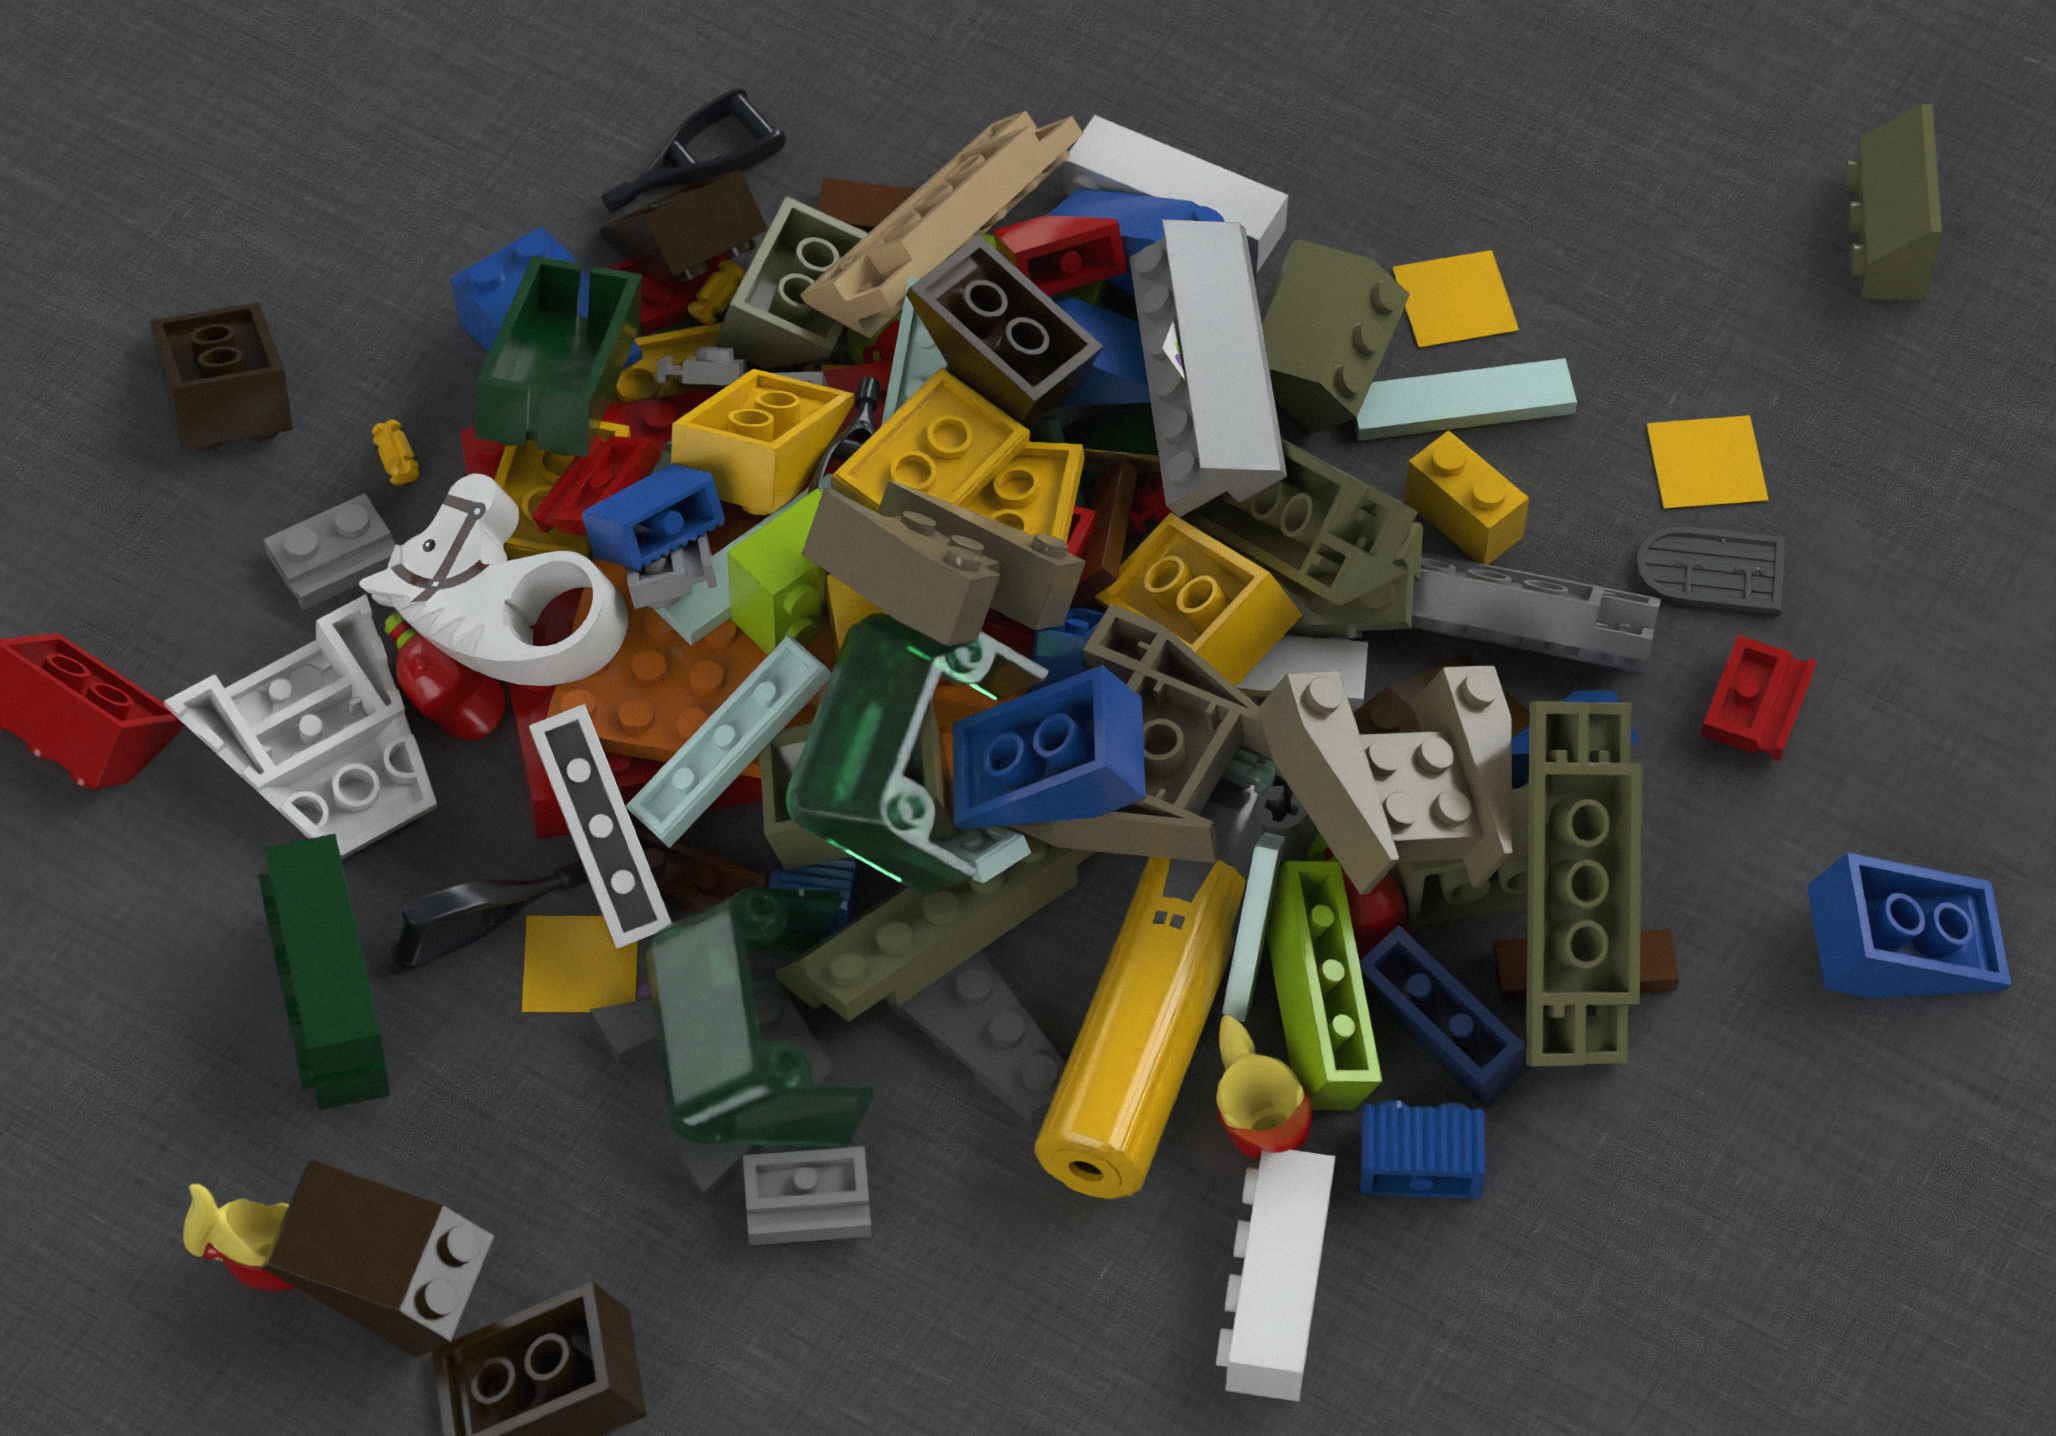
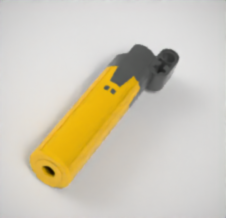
M1277 766L1274 781L1263 794L1255 793L1253 791L1254 785H1250V788L1246 789L1220 778L1199 816L1209 819L1214 823L1220 854L1216 863L1149 857L1035 1143L1034 1153L1041 1166L1072 1190L1093 1197L1113 1199L1122 1196H1132L1135 1192L1142 1189L1236 944L1254 848L1260 836H1263L1265 832L1284 836L1285 840L1280 862L1295 861L1307 853L1309 845L1313 841L1317 827Z

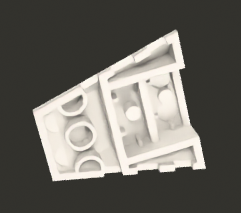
M366 594L316 620L315 641L236 683L224 688L214 674L164 701V706L306 837L310 839L336 833L341 860L437 808V802L415 737L409 728L405 716V707L390 672L388 657L382 639L378 636Z

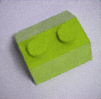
M818 488L727 551L731 620L767 655L788 634L806 648L821 631L826 571L802 555L822 496V492Z

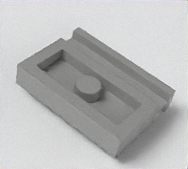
M701 347L697 349L696 357L684 360L683 365H674V356H665L657 360V383H666L674 379V375H683L682 384L730 385L742 377L743 374H746L747 359L734 358V348Z
M365 493L263 539L266 554L290 592H293L297 597L302 611L359 585V582L366 577L386 570L396 545L391 538V532Z
M707 533L704 536L697 535L695 541L688 540L686 546L679 545L677 551L670 550L668 556L661 555L659 561L652 560L650 566L643 565L641 571L625 567L628 588L635 609L644 606L652 609L671 606L677 603L682 596L691 594V585L707 581L709 588L717 586Z
M864 1146L743 1155L749 1245L871 1236Z

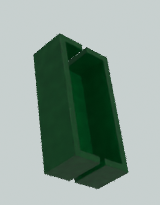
M532 255L477 380L475 438L496 441L507 446H526L527 441L531 440L537 442V449L552 451L563 456L588 457L639 330L642 274L592 266L589 281L588 318L579 316L582 264Z
M336 833L266 847L265 854L269 871L257 873L290 1034L295 1049L302 1090L315 1089L319 1110L390 1096L380 1029Z

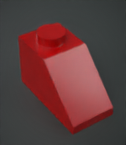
M1044 215L993 230L997 251L1047 296L1127 273L1119 222L1115 218Z

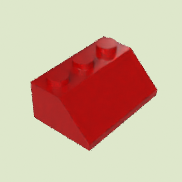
M59 633L0 639V730L12 732L26 741V748L32 754L45 760L55 761L69 770L70 778L80 786L91 790H101L102 787L129 783L185 725L164 706L162 701Z

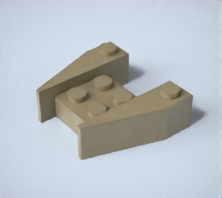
M893 480L887 483L878 512L829 488L824 489L802 551L803 556L899 622L946 646L977 641L989 607L1033 630L1063 626L1086 563L1085 560L1067 552L1069 545L1059 538L1042 533H1037L1035 536Z
M1110 604L1083 648L1087 670L1103 665L1142 697L1146 799L1096 818L1007 826L1059 848L1216 863L1220 854L1214 823L1209 819L1199 816L1239 747L1273 761L1257 711L1259 706L1163 624Z
M1494 665L1443 667L1412 703L1422 732L1360 735L1339 671L1286 673L1257 709L1273 762L1360 894H1369L1396 863L1453 859L1464 860L1472 888H1480L1512 854L1511 714Z

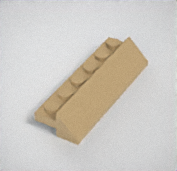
M1027 111L992 123L804 290L800 296L807 305L868 338L872 337L903 309L908 278L921 279L977 235L983 236L1070 157L1067 149L1083 135V132L1073 116L1037 128Z

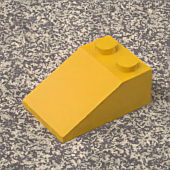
M752 369L673 423L671 464L675 463L677 466L681 464L684 468L688 466L690 470L695 468L697 471L702 470L704 473L708 471L714 479L718 497L721 501L741 505L744 511L751 514L767 515L774 513L801 492L854 405V393Z
M1169 513L1122 563L1119 568L1117 581L1094 597L1105 609H1108L1110 604H1114L1163 624L1235 687L1245 679L1247 674L1303 615L1269 571L1172 513Z

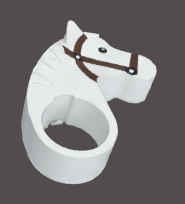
M473 473L458 480L450 488L441 508L428 528L421 534L408 540L404 545H395L386 570L366 577L359 582V585L366 592L372 594V598L377 603L395 607L419 634L445 654L484 675L519 685L549 686L581 680L596 673L618 652L628 628V608L623 595L585 556L571 551H554L507 560L503 545L518 525L519 509L517 504L492 478L483 474ZM579 587H590L593 589L590 611L576 632L565 640L553 645L533 646L534 630L530 629V626L536 624L540 613L550 601L570 589Z

